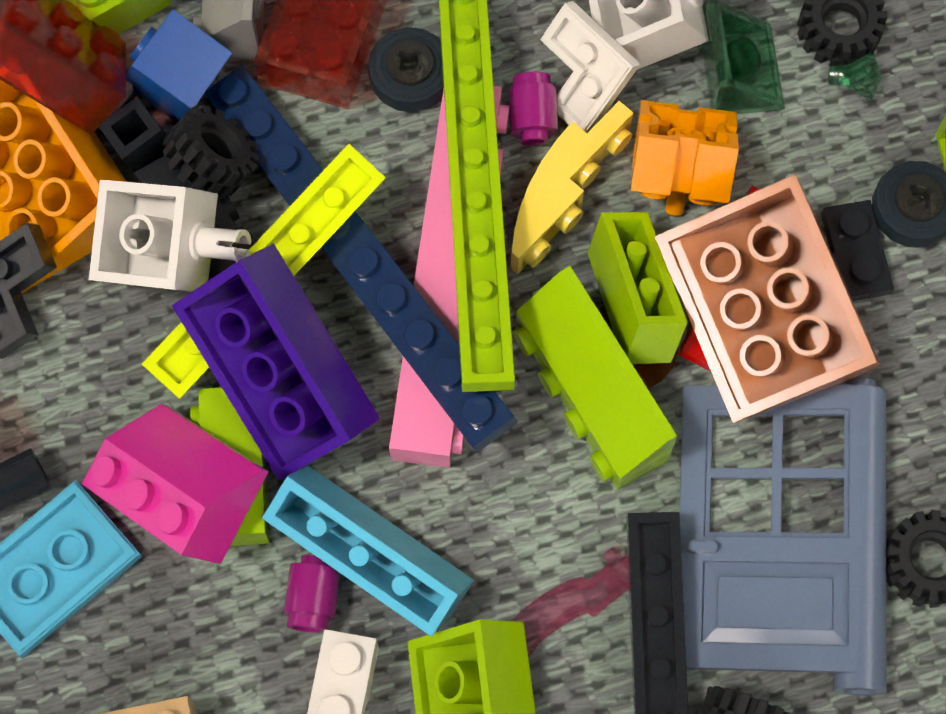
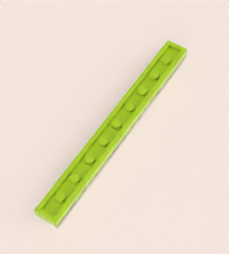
M438 0L462 392L514 390L515 376L487 0Z

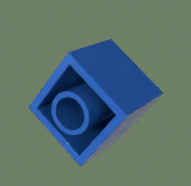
M172 9L158 30L151 26L129 57L135 62L122 81L131 83L134 93L178 123L187 111L195 107L232 52Z

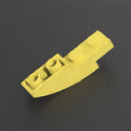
M620 101L588 133L572 122L554 142L541 161L521 203L514 229L511 269L516 274H519L527 264L532 268L536 267L551 249L550 240L560 230L567 234L577 225L584 214L581 210L584 196L583 189L600 172L601 166L599 163L609 153L613 156L618 155L631 140L633 134L630 132L633 112Z

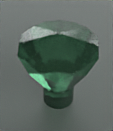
M875 54L866 55L847 66H830L828 72L829 85H845L870 101L873 99L882 78Z

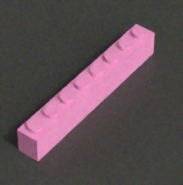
M493 86L497 133L506 134L510 106L501 105L502 87ZM443 88L414 287L459 344ZM498 148L499 171L501 177L504 149ZM403 357L389 444L390 458L392 461L450 468L452 453L462 454L464 436Z

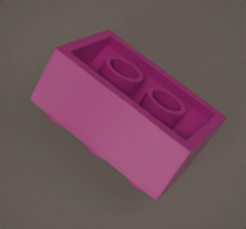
M160 404L104 439L82 485L180 555L221 564L268 471L174 409Z

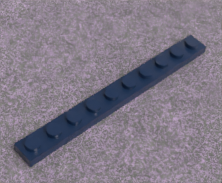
M240 65L205 91L204 94L215 109L224 112V119L229 121L233 117L238 121L235 127L239 131L245 128L250 134L246 140L254 141L257 149L254 151V153L259 154L257 164L287 204L291 206L323 172L322 167L243 65ZM355 211L321 249L474 451L478 453L517 424L516 418L495 391L462 392L459 344Z

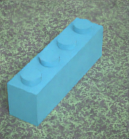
M306 466L286 477L262 517L266 522L431 637L448 622L474 582L468 575L310 466Z

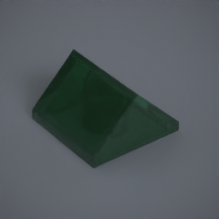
M718 0L706 2L703 13L709 41L701 44L710 108L736 112L737 115L785 109L771 24Z

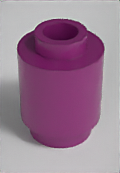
M525 72L517 74L513 77V86L508 90L511 136L521 139V144L526 146L549 143V137L558 133L556 86L551 84V76L548 73Z
M302 555L301 563L290 564L283 614L288 616L287 628L309 633H324V629L328 630L329 621L335 620L341 573L315 555Z

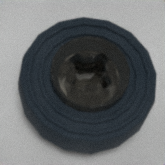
M405 27L393 30L378 40L370 53L367 70L372 90L384 104L398 111L416 112L428 109L442 99L444 88L441 40L438 36L425 29ZM404 63H417L414 67H406L403 65Z
M907 161L893 166L880 178L872 196V207L879 230L891 241L906 247H926L942 240L946 236V172L941 167L926 161ZM911 195L912 197L922 198V200H911Z

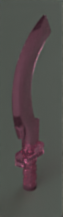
M612 546L602 554L608 565L591 579L585 580L581 576L556 586L526 606L512 620L524 622L528 659L546 637L566 623L587 613L595 617L625 590L629 593L628 553L619 560L615 556L616 549Z

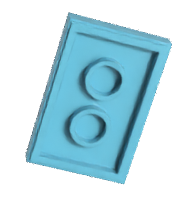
M76 480L0 543V634L22 659L142 557Z

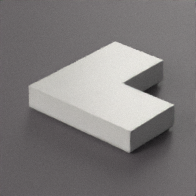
M574 1L564 3L540 40L573 70V73L556 96L557 115L568 125L574 122L588 133L603 118L641 64Z

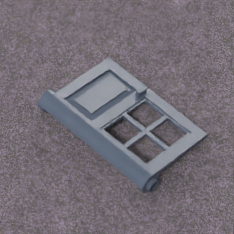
M852 378L847 380L845 384L832 386L752 416L773 417L772 468H712L713 417H730L717 385L683 386L679 514L686 668L701 670L837 673L833 677V691L836 693L862 696L886 694V391L876 386L875 380ZM844 416V468H783V417ZM712 479L772 480L771 532H710ZM783 480H844V533L782 532Z

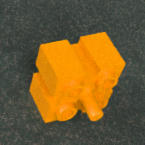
M641 100L633 149L631 191L640 192L641 195L651 199L667 198L665 211L672 216L683 215L687 193H689L688 199L698 205L710 206L717 202L729 204L739 151L738 134H736L737 113L698 107V111L679 109L677 104Z

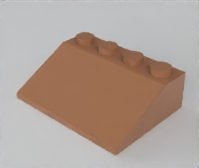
M796 174L655 236L733 423L830 388L881 366L807 195Z

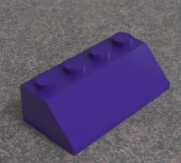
M274 243L240 259L172 305L278 480L285 478L350 441L381 419Z

